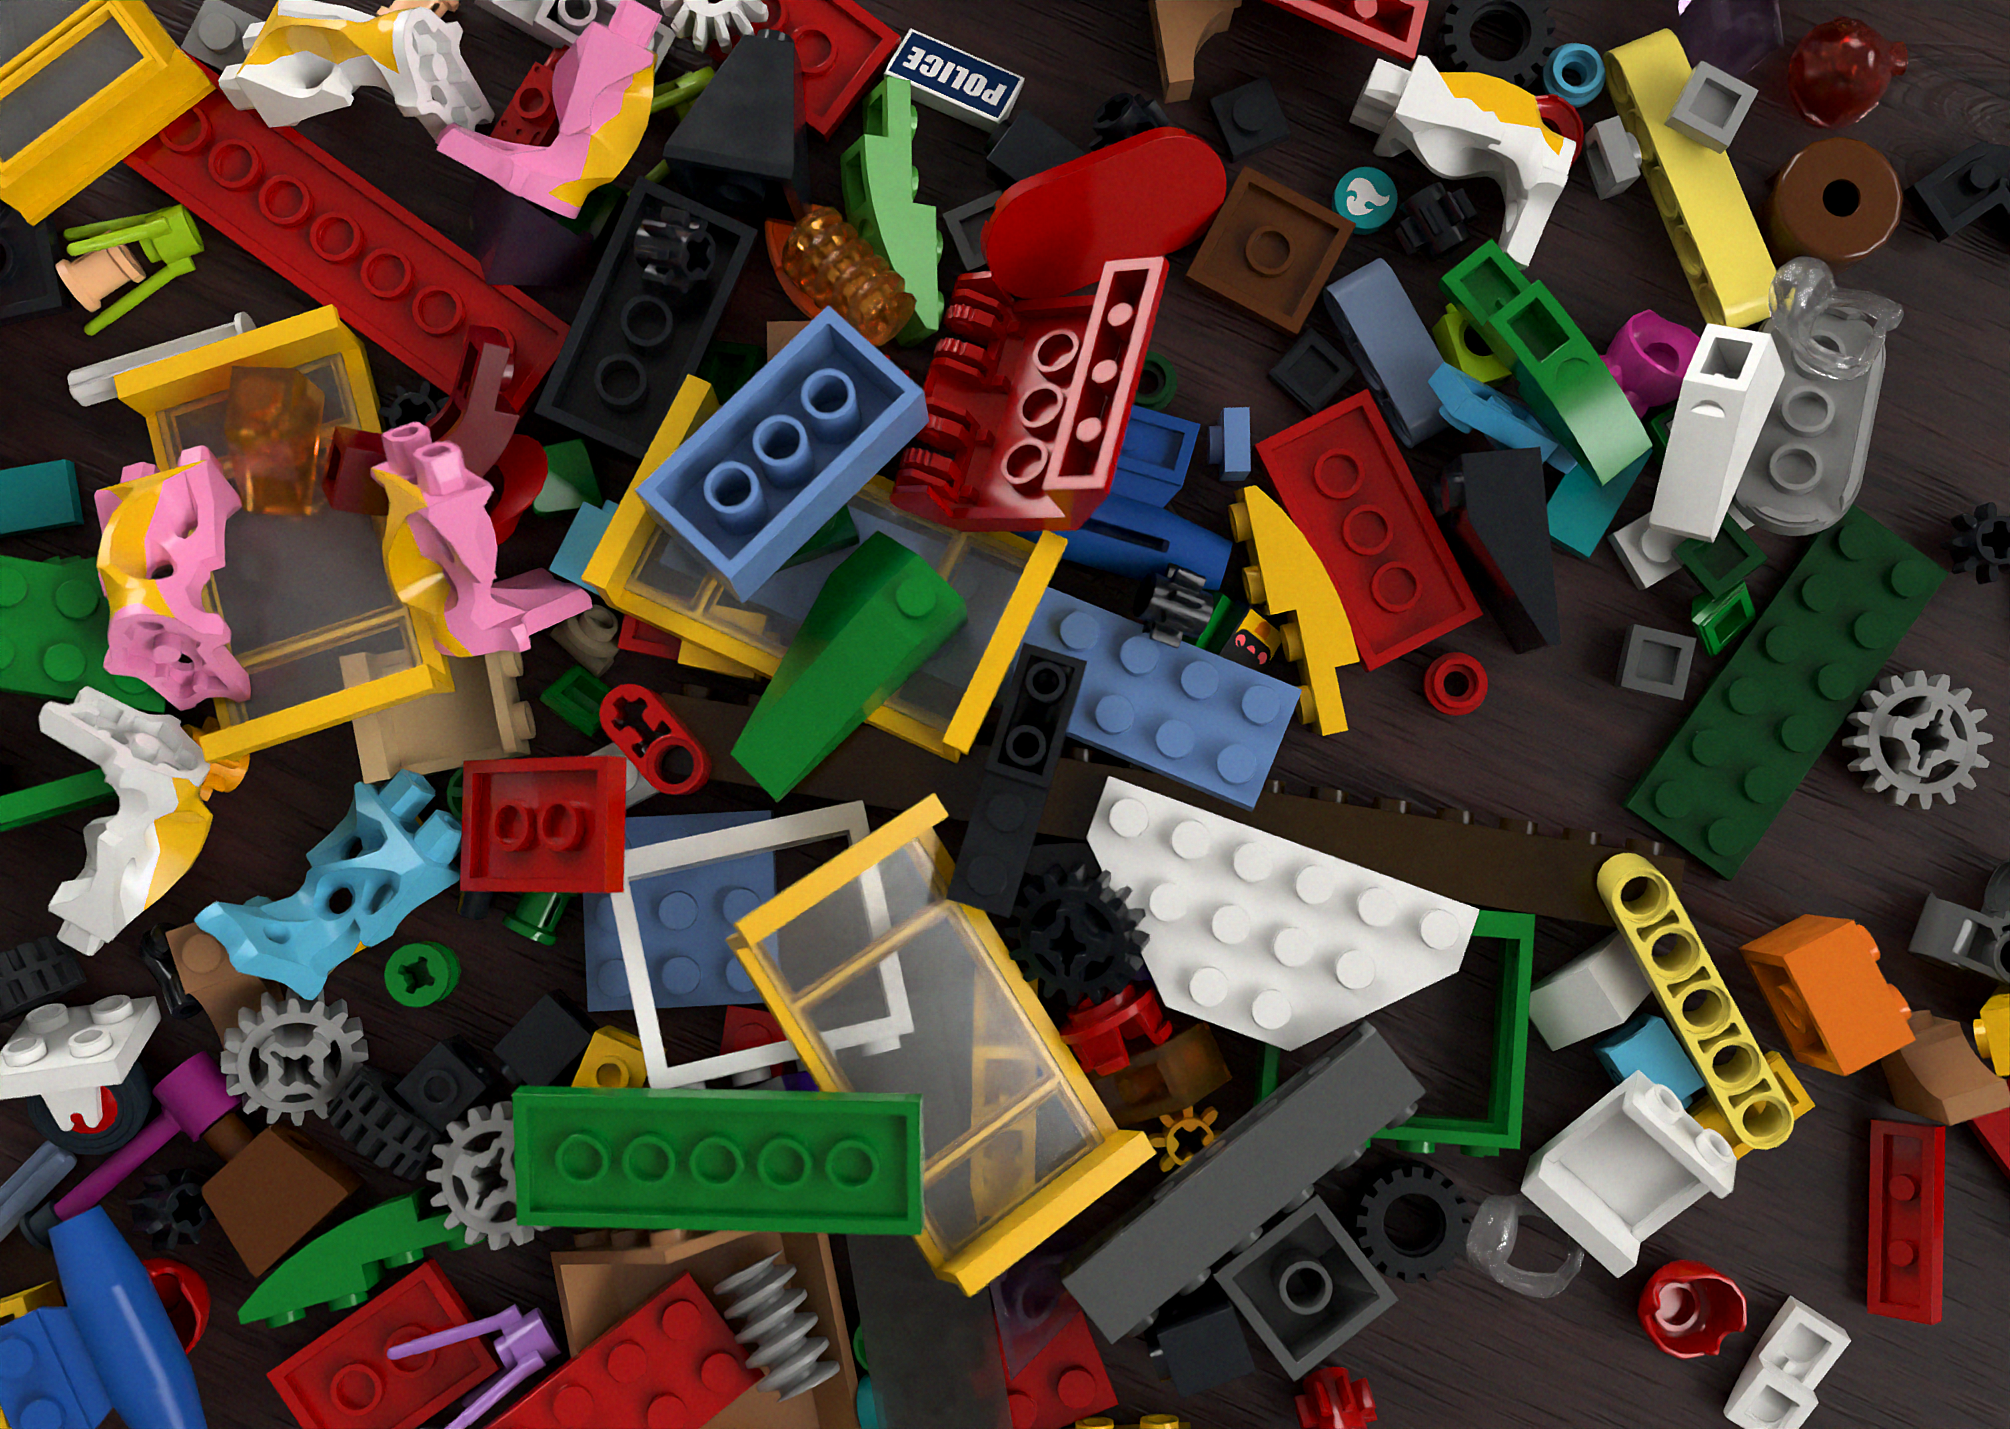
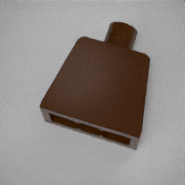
M231 1112L211 1127L202 1137L226 1164L201 1188L202 1196L248 1270L255 1278L260 1277L280 1264L367 1184L360 1174L300 1127L295 1126L293 1122L286 1119L267 1127L256 1137L235 1112Z

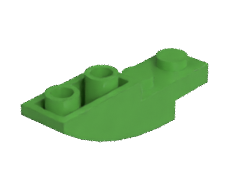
M887 76L863 99V135L840 156L842 191L855 253L871 295L900 346L913 348L938 331V326L942 321L944 298L941 291H938L937 265L942 255L943 238L941 232L936 228V206L913 203L918 190L919 175L917 168L912 165V140L916 133L918 116L915 106L911 105V80Z

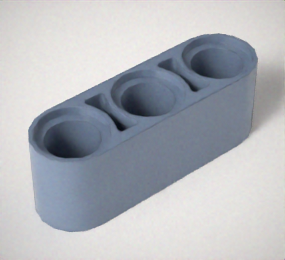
M1378 258L1324 287L1322 295L1329 315L1402 443L1408 448H1413L1451 427L1452 425L1439 412V408L1443 403L1428 383V380L1444 360L1397 276L1387 262L1382 258Z

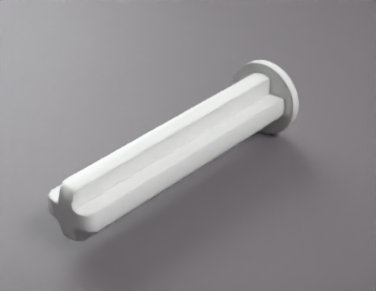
M246 312L235 314L234 322L73 370L67 376L70 386L69 391L73 399L77 400L81 406H90L116 398L118 395L113 378L114 375L257 328Z

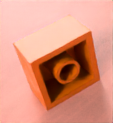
M1804 914L1738 948L1797 1062L1841 1076H1847L1916 1041L1907 1023V1020L1911 1018V1011L1906 1000L1894 985L1886 983L1875 962L1880 959V952L1871 934L1862 925H1856L1854 920Z

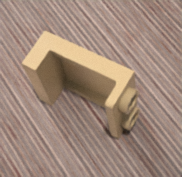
M406 649L379 655L363 652L340 657L346 689L411 668ZM502 650L473 657L447 655L456 692L431 694L352 720L364 784L384 785L401 769L416 772L422 776H429L458 770L463 767L464 760L510 759L531 754L528 739L535 738V721L528 701L520 702L516 677L523 675L521 653Z

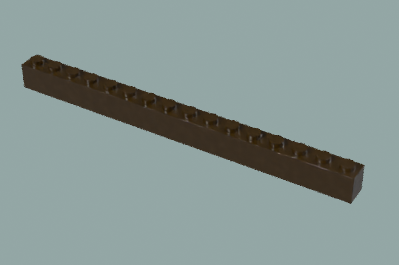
M681 683L679 695L662 692L661 697L707 749L712 763L709 779L761 787L730 753L762 696L744 694L743 704L736 705L718 702L719 690L709 687ZM870 724L868 726L859 725L789 792L848 802L863 800V803L866 805L906 811L930 794L935 793L949 815L946 818L970 821L985 774L984 768L991 746L973 743L968 754L961 753L956 764ZM668 727L664 734L655 732L654 741L670 734L671 729ZM679 746L667 752L662 762V770L664 772L689 776L693 772V757L686 748ZM1063 746L1038 829V833L1087 841L1086 835L1107 776H1111L1455 901L1612 927L1617 926L1597 888L1598 872L1607 860L1621 853H1634L1645 858L1668 880L1678 899H1680L1685 859L1664 856L1666 844L1626 838L1625 849L1601 846V833L1563 828L1561 839L1537 835L1539 823L1500 817L1499 828L1495 829L1474 825L1476 813L1437 807L1434 819L1411 815V802L1382 797H1374L1372 808L1348 805L1349 792L1311 786L1309 798L1284 794L1286 782L1267 778L1253 811L1250 812L1121 759L1120 767L1095 763L1097 751ZM1638 876L1625 883L1621 890V901L1630 902L1642 896L1647 888V877ZM1674 933L1665 934L1667 936L1674 937Z

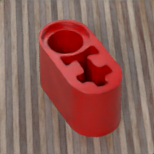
M624 684L612 689L605 696L600 707V722L604 731L656 790L666 794L688 795L698 791L706 784L712 769L711 758L707 749L658 693L639 685ZM628 702L641 706L647 704L648 707L641 714L647 725L654 732L662 734L669 727L671 733L653 742L640 728L624 727L623 723L629 717L624 709L625 705ZM650 745L644 754L642 747ZM683 746L693 757V772L686 781L680 784H673L665 777L662 770V762L668 751L675 747Z

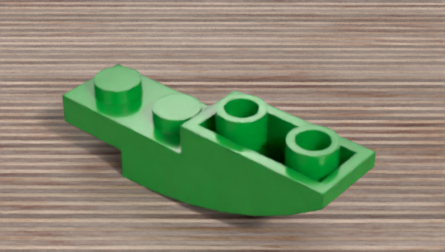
M1492 238L1440 279L1437 287L1521 383L1516 390L1599 488L1653 446L1625 394L1584 334L1543 283L1538 279L1531 284Z
M429 1186L395 1196L358 1213L318 1237L285 1261L256 1289L237 1312L240 1324L243 1325L264 1319L266 1328L282 1326L305 1317V1307L326 1301L329 1311L354 1306L368 1299L366 1290H369L386 1277L381 1259H383L386 1269L394 1268L423 1258L422 1248L446 1241L448 1251H455L481 1243L486 1240V1236L482 1241L469 1245L465 1243L467 1225L463 1223L448 1230L444 1223L452 1210L449 1206L434 1210V1206L432 1207L430 1201L432 1198Z

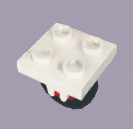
M114 995L101 999L92 1005L66 1008L64 1004L54 1003L34 1009L27 1014L0 1052V1100L26 1096L28 1115L36 1129L57 1147L76 1154L96 1155L121 1148L140 1131L152 1105L151 1081L141 1063L136 1059L161 1020L156 997L130 999L126 995Z

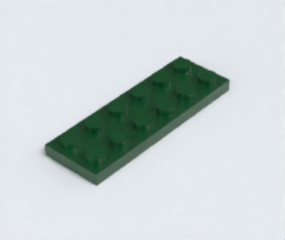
M1852 504L1838 522L1822 531L1813 533L1759 609L1756 618L1747 626L1620 807L1723 881H1731L1949 572Z

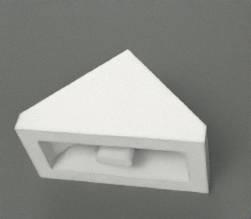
M1619 929L1531 986L1529 1019L1549 1050H1558L1624 1023L1652 991Z

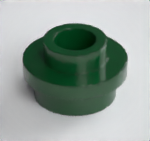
M1147 351L1141 374L1152 376L1157 383V389L1147 395L1136 391L1133 405L1160 412L1170 404L1175 395L1177 375L1169 360L1159 353Z

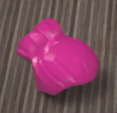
M1648 309L1633 315L1619 329L1606 355H1599L1625 394L1639 420L1643 418L1649 407L1663 405L1679 398L1684 376L1700 342V337L1693 333L1691 329L1667 321L1654 311Z

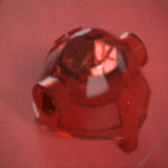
M1850 16L1836 17L1833 21L1817 25L1799 41L1790 58L1787 80L1791 101L1801 118L1816 128L1838 130L1853 125L1878 105L1889 87L1892 77L1904 75L1908 66L1907 47L1903 41L1888 42L1878 30L1865 24L1862 20L1850 18Z

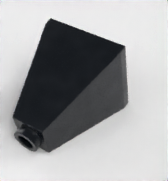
M773 29L759 30L757 36L744 34L666 142L663 158L683 196L723 214L811 229L813 208L802 65L795 42L789 35Z

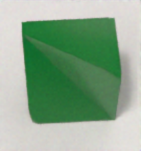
M581 438L544 446L543 449L548 456V475L541 492L532 502L534 513L543 520L577 513L583 501L597 508L603 507L604 498L592 445Z

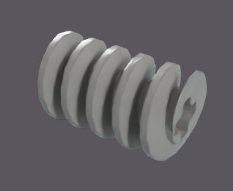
M783 1250L730 1274L713 1288L715 1295L736 1294V1301L723 1314L726 1319H747L748 1324L734 1339L737 1344L758 1343L759 1348L745 1364L747 1368L768 1366L770 1373L756 1386L758 1393L779 1391L781 1397L776 1403L788 1400L811 1389L838 1373L840 1369L838 1361H816L828 1347L829 1341L825 1336H805L817 1323L818 1316L816 1312L812 1311L795 1313L794 1310L805 1300L808 1294L805 1288L802 1287L784 1289L783 1286L796 1273L797 1269L791 1263L773 1264L772 1261Z

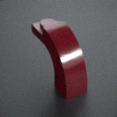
M470 324L452 393L440 412L425 423L424 426L429 428L432 444L450 441L461 448L465 469L482 478L497 462L514 433L519 415L506 397L499 394V391L505 392L508 389L513 376L514 358L512 353H509V346L495 329ZM335 425L321 483V488L331 509L364 515L388 516L390 501L386 489L371 477V467L387 462L382 434Z

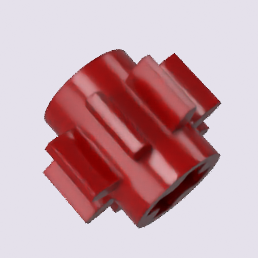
M1329 1367L1312 1373L1303 1381L1305 1395L1294 1397L1295 1411L1301 1429H1368L1366 1423L1377 1420L1376 1404L1367 1378H1361L1352 1382L1349 1371L1343 1367Z

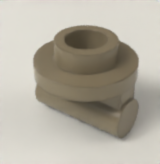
M592 605L593 608L561 621L553 629L550 637L592 675L599 678L611 667L614 662V656L620 650L617 647L622 626L610 610L599 605Z

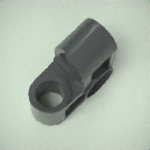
M2010 859L2004 860L1992 874L1985 890L1984 904L1981 912L1941 900L1935 896L1934 892H1929L1907 952L1925 962L1963 973L1984 983L2010 986V970L2006 972L2000 960L2001 949L2005 943H2010Z

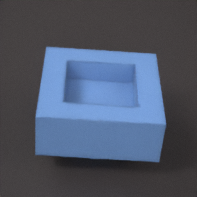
M1249 407L1223 408L1217 419L1218 426H1208L1207 461L1208 464H1218L1219 481H1244L1251 472Z

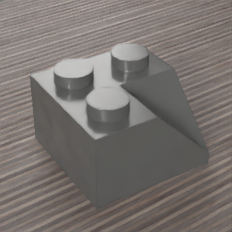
M1315 1190L1295 1210L1284 1213L1280 1209L1260 1225L1263 1228L1261 1235L1247 1249L1238 1254H1232L1228 1251L1209 1266L1215 1279L1294 1382L1398 1301V1298Z

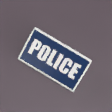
M910 29L884 73V79L889 76L911 80V99L990 134L994 132L1003 120L1008 119L1025 82V78L913 29Z

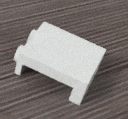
M1638 1069L1530 1156L1520 1191L1616 1278H1619L1636 1266L1642 1241L1709 1191H1712L1721 1199L1733 1191L1737 1158L1734 1156L1728 1142L1718 1132L1712 1129L1705 1130L1684 1111L1680 1100L1669 1088L1662 1084L1655 1085Z

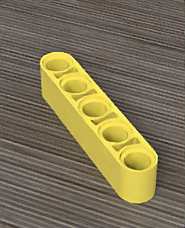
M1665 28L1605 52L1602 61L1606 71V86L1626 133L1631 132L1638 142L1642 158L1641 170L1706 323L1741 329L1781 313L1785 304L1781 281L1726 150L1719 154L1664 125L1692 72L1677 36L1672 30Z
M1621 853L1612 856L1602 865L1598 872L1597 888L1599 894L1691 1063L1706 1084L1704 1086L1718 1112L1746 1145L1764 1150L1779 1146L1788 1139L1793 1130L1795 1118L1792 1107L1671 884L1650 862L1637 854ZM1638 876L1647 877V888L1642 896L1630 902L1621 901V890L1625 883ZM1668 933H1677V943L1671 952L1661 957L1651 955L1652 947L1658 938ZM1700 989L1707 990V998L1702 1006L1693 1011H1682L1683 1002L1690 993ZM1729 1045H1737L1736 1054L1732 1060L1720 1066L1713 1065V1059L1719 1050ZM1766 1101V1107L1760 1115L1749 1120L1743 1119L1747 1107L1754 1102Z

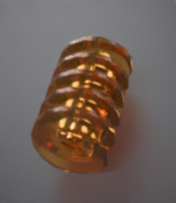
M821 207L810 212L799 221L789 234L782 251L781 263L784 272L793 281L798 283L799 288L814 300L815 305L821 311L829 305L874 347L885 344L895 337L907 324L914 312L917 299L912 293L904 292L905 279L898 272L889 271V263L880 254H874L873 246L864 238H858V231L848 222H843L842 215L834 207Z

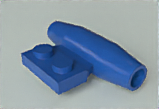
M1133 405L1108 497L1078 531H1050L1068 539L1067 547L1061 559L1141 582L1150 572H1156L1164 576L1168 563H1173L1206 577L1202 589L1219 591L1233 541L1164 509L1167 503L1183 486L1201 424ZM1016 531L1010 533L1037 544L1043 531Z
M98 1205L48 1229L67 1306H41L0 1326V1405L11 1429H96L113 1408L129 1429H208L192 1365L151 1277L103 1207Z

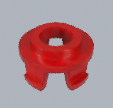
M1131 979L1122 993L1117 995L1110 991L1101 1004L1095 1005L1087 994L1079 1000L1076 1006H1071L1068 1009L1066 1015L1069 1019L1060 1027L1058 1032L1063 1043L1070 1044L1080 1059L1078 1064L1083 1072L1090 1073L1094 1068L1100 1076H1105L1128 1067L1129 1057L1121 1034L1127 1040L1147 1034L1156 1045L1163 1044L1171 1035L1173 1030L1169 1018L1164 1019L1155 999L1157 991L1151 981L1143 980L1133 983Z

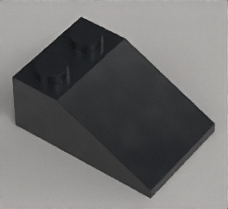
M1541 447L1459 455L1435 474L1436 483H1430L1428 488L1429 509L1435 521H1440L1441 532L1451 552L1517 655L1530 654L1560 645L1561 638Z

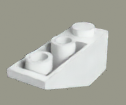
M1707 323L1682 382L1649 520V525L1652 529L1714 543L1785 375L1771 334Z

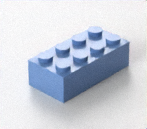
M828 305L635 491L649 516L743 604L929 422L924 391Z

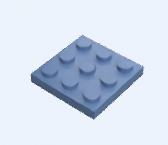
M773 810L626 817L625 850L774 819ZM775 851L629 882L655 1008L764 1003L725 939L737 933L733 926L735 922L777 895ZM583 892L588 1012L632 1010L634 1005L610 893ZM777 929L761 941L781 972L779 929Z

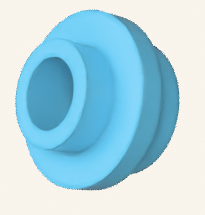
M1568 43L1556 48L1549 55V60L1541 71V83L1545 93L1558 95L1574 108L1590 103L1602 90L1606 78L1605 66L1598 52L1592 47L1580 43ZM1573 69L1578 72L1581 77V85L1571 86L1563 80L1562 70Z

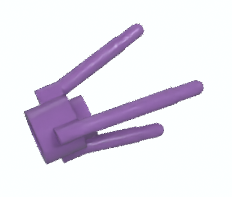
M514 1304L495 1316L391 1347L387 1351V1357L390 1360H396L501 1329L503 1335L493 1342L504 1366L462 1398L461 1403L466 1409L444 1428L465 1429L526 1377L546 1366L545 1362L562 1353V1349L553 1329L538 1307L522 1315L518 1306Z

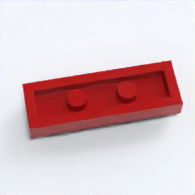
M1889 1118L1871 1119L1867 1313L1928 1325L1942 1322L1945 1125Z

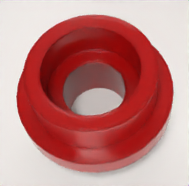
M1452 652L1436 658L1428 666L1423 678V691L1429 704L1438 712L1449 716H1460L1474 711L1481 705L1488 690V679L1483 666L1474 657L1465 653ZM1449 673L1460 675L1464 681V690L1457 697L1449 695L1444 688V679Z

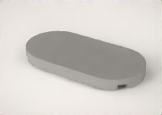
M1805 297L1789 303L1788 308L1783 309L1781 313L1764 320L1758 332L1772 335L1785 375L1736 488L1732 502L1746 519L1772 533L1802 536L1817 533L1832 526L1846 514L1861 488L1885 368L1886 350L1878 330L1874 333L1872 327L1865 322L1867 316L1855 306L1838 299Z

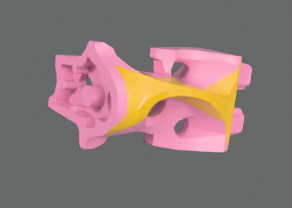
M621 0L608 27L600 22L593 21L558 61L553 74L552 94L560 123L558 130L560 132L551 146L542 147L510 143L477 133L454 122L440 130L435 141L438 144L436 150L490 178L517 196L524 197L565 217L576 219L587 195L598 186L612 182L624 169L647 129L654 98V77L658 54L649 50L648 46L663 16L635 0Z
M419 422L395 428L381 435L387 462L371 467V477L386 489L390 501L388 521L382 545L384 569L395 597L401 604L417 612L428 622L436 650L441 654L454 657H473L502 650L521 653L531 649L529 635L593 608L591 596L583 588L575 583H564L554 579L552 574L542 567L493 583V580L498 578L495 575L497 543L491 519L484 508L493 491L491 484L465 469L461 448L450 441L432 444L429 428Z
M203 445L182 450L177 468L163 472L156 465L146 462L123 467L119 484L96 490L94 495L103 536L97 561L98 576L103 594L109 601L111 610L108 628L109 650L105 655L103 667L110 674L141 679L180 711L195 708L199 702L206 698L226 697L238 703L250 700L251 684L249 674L224 646V644L230 642L231 630L219 614L206 613L201 595L203 586L210 580V572L225 567L224 534L226 520L244 506L242 498L224 478L223 465L209 448ZM197 526L195 532L188 537V531ZM166 568L174 569L171 577L159 580L151 579L160 570ZM181 653H183L193 661L191 663H181L178 660L181 657Z

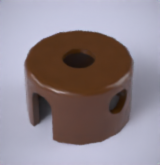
M1833 137L1810 143L1773 171L1764 182L1771 186L1775 185L1771 196L1752 213L1773 264L1791 276L1819 280L1842 274L1887 243L1900 222L1903 194L1898 174L1884 154L1863 141ZM1831 182H1847L1856 190L1859 199L1858 206L1850 216H1835L1828 212L1824 206L1823 192ZM1801 255L1809 257L1813 260H1806Z

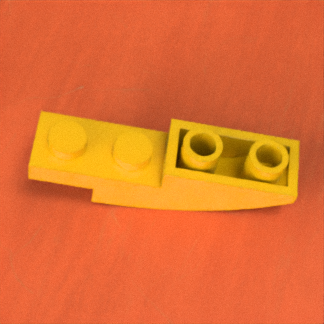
M1257 485L1236 490L1234 493L1237 503L1228 506V513L1234 539L1237 543L1245 541L1250 566L1242 568L1245 594L1249 604H1259L1260 612L1263 615L1286 612L1288 623L1280 625V637L1287 661H1296L1302 685L1297 686V688L1302 689L1296 704L1298 718L1302 725L1310 723L1311 732L1325 736L1348 731L1335 667L1360 662L1352 630L1339 595L1315 551L1303 533L1281 507Z

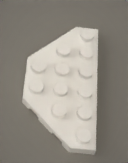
M1107 776L1086 835L1088 844L1102 872L1105 869L1111 872L1109 887L1116 892L1120 888L1129 886L1133 891L1125 902L1128 909L1143 908L1145 910L1146 916L1135 930L1150 934V941L1141 952V955L1165 1006L1288 1051H1292L1458 972L1480 909L1111 776Z

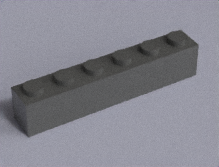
M1365 1019L1362 1020L1059 1263L1061 1282L1111 1344L1124 1334H1127L1130 1338L1139 1335L1157 1319L1159 1315L1157 1308L1177 1292L1180 1296H1185L1196 1290L1209 1277L1211 1273L1209 1266L1228 1251L1232 1254H1238L1251 1246L1263 1231L1260 1225L1280 1209L1284 1213H1288L1302 1205L1314 1192L1315 1188L1312 1184L1331 1168L1335 1171H1341L1358 1160L1366 1150L1364 1142L1385 1126L1387 1130H1391L1408 1120L1418 1108V1104L1415 1101L1424 1095L1426 1091L1380 1033Z

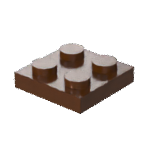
M1244 165L1189 267L1184 282L1294 340L1356 223Z

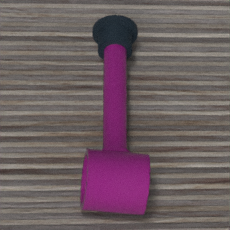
M206 1050L182 1063L153 1089L152 1094L161 1103L162 1112L61 1200L52 1199L39 1211H28L20 1218L21 1231L32 1246L44 1254L53 1256L54 1253L48 1229L88 1211L179 1131L185 1132L193 1142H197L223 1117L231 1112L236 1113L243 1106V1093L229 1096L226 1091L227 1074L221 1073V1067Z

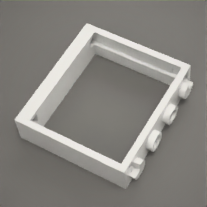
M863 800L625 850L624 893H610L651 1088L706 1089L705 1080L730 1074L733 1087L772 1078L770 1065L796 1059L798 1072L805 1071L806 1068L788 1040L667 1068L629 882L847 835L849 847L870 834ZM877 864L856 877L870 942L891 929ZM896 951L876 964L887 1017L819 1033L835 1060L834 1050L859 1044L862 1057L901 1048L898 1035L914 1032Z

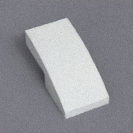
M1790 1295L1761 1337L1743 1368L1723 1410L1725 1417L1744 1429H1799L1819 1403L1813 1390L1851 1342L1845 1329Z

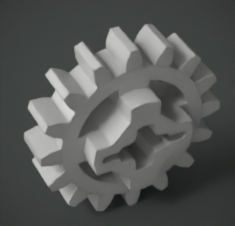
M1921 670L1905 672L1903 680L1897 675L1879 679L1882 693L1876 690H1869L1863 693L1860 700L1867 708L1866 711L1849 713L1846 718L1849 723L1858 727L1857 736L1842 739V746L1858 749L1859 757L1854 759L1848 765L1850 772H1868L1870 776L1862 787L1865 792L1876 793L1886 789L1884 804L1903 806L1908 801L1910 809L1913 810L1930 809L1932 800L1937 805H1950L1956 802L1953 788L1957 790H1973L1977 786L1968 771L1970 768H1988L1989 761L1977 754L1978 745L1992 742L1993 735L1977 732L1975 723L1987 716V712L1985 709H1967L1965 704L1972 694L1968 687L1948 692L1950 676L1945 674L1934 675L1927 680L1924 671ZM1914 698L1913 704L1905 705L1902 715H1888L1890 710L1898 703ZM1913 730H1915L1914 737L1923 742L1921 750L1920 744L1916 740L1911 739ZM1938 764L1946 766L1936 777L1920 783L1921 778L1929 777L1933 766Z
M288 987L286 992V1000L276 1002L274 997L268 992L262 993V1010L256 1013L252 1009L242 1007L238 1010V1025L240 1028H226L224 1048L228 1050L221 1052V1073L229 1074L226 1076L227 1093L229 1096L244 1093L242 1104L243 1111L247 1114L255 1111L261 1105L266 1107V1119L269 1124H274L282 1112L291 1113V1119L295 1126L302 1125L304 1111L313 1109L321 1119L329 1117L327 1115L328 1101L337 1097L360 1067H363L361 1062L369 1059L367 1040L360 1039L364 1036L360 1017L347 1019V1002L343 999L334 1002L329 1007L325 1006L323 989L314 1000L299 999V994L290 987ZM336 1040L340 1048L339 1057L335 1065L330 1062L329 1054L331 1052V1043ZM253 1047L259 1050V1058L261 1059L260 1069L256 1072L249 1060Z
M511 1101L494 1104L492 1112L485 1105L468 1110L469 1123L461 1119L450 1122L446 1126L449 1135L454 1141L438 1143L433 1146L432 1152L444 1161L441 1168L427 1172V1179L434 1182H442L443 1192L434 1196L430 1201L432 1207L449 1205L452 1212L444 1223L448 1230L464 1223L468 1226L465 1234V1243L472 1245L482 1241L488 1234L490 1249L498 1250L508 1246L511 1238L517 1246L533 1240L534 1228L542 1232L553 1227L517 1225V1217L500 1218L502 1212L509 1209L511 1202L516 1204L513 1105ZM502 1131L501 1136L493 1140L490 1148L487 1146H474L475 1142L486 1133ZM495 1164H503L500 1173L494 1170ZM502 1177L509 1180L507 1186H500Z

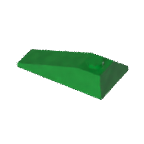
M877 530L830 573L731 751V756L778 803L969 623L965 600L919 554Z

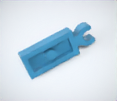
M1443 362L1428 380L1429 385L1443 403L1439 408L1440 414L1458 430L1469 434L1475 428L1484 433L1486 439L1498 450L1541 447L1542 464L1546 461L1557 470L1569 474L1578 463L1536 413L1525 405L1446 362Z

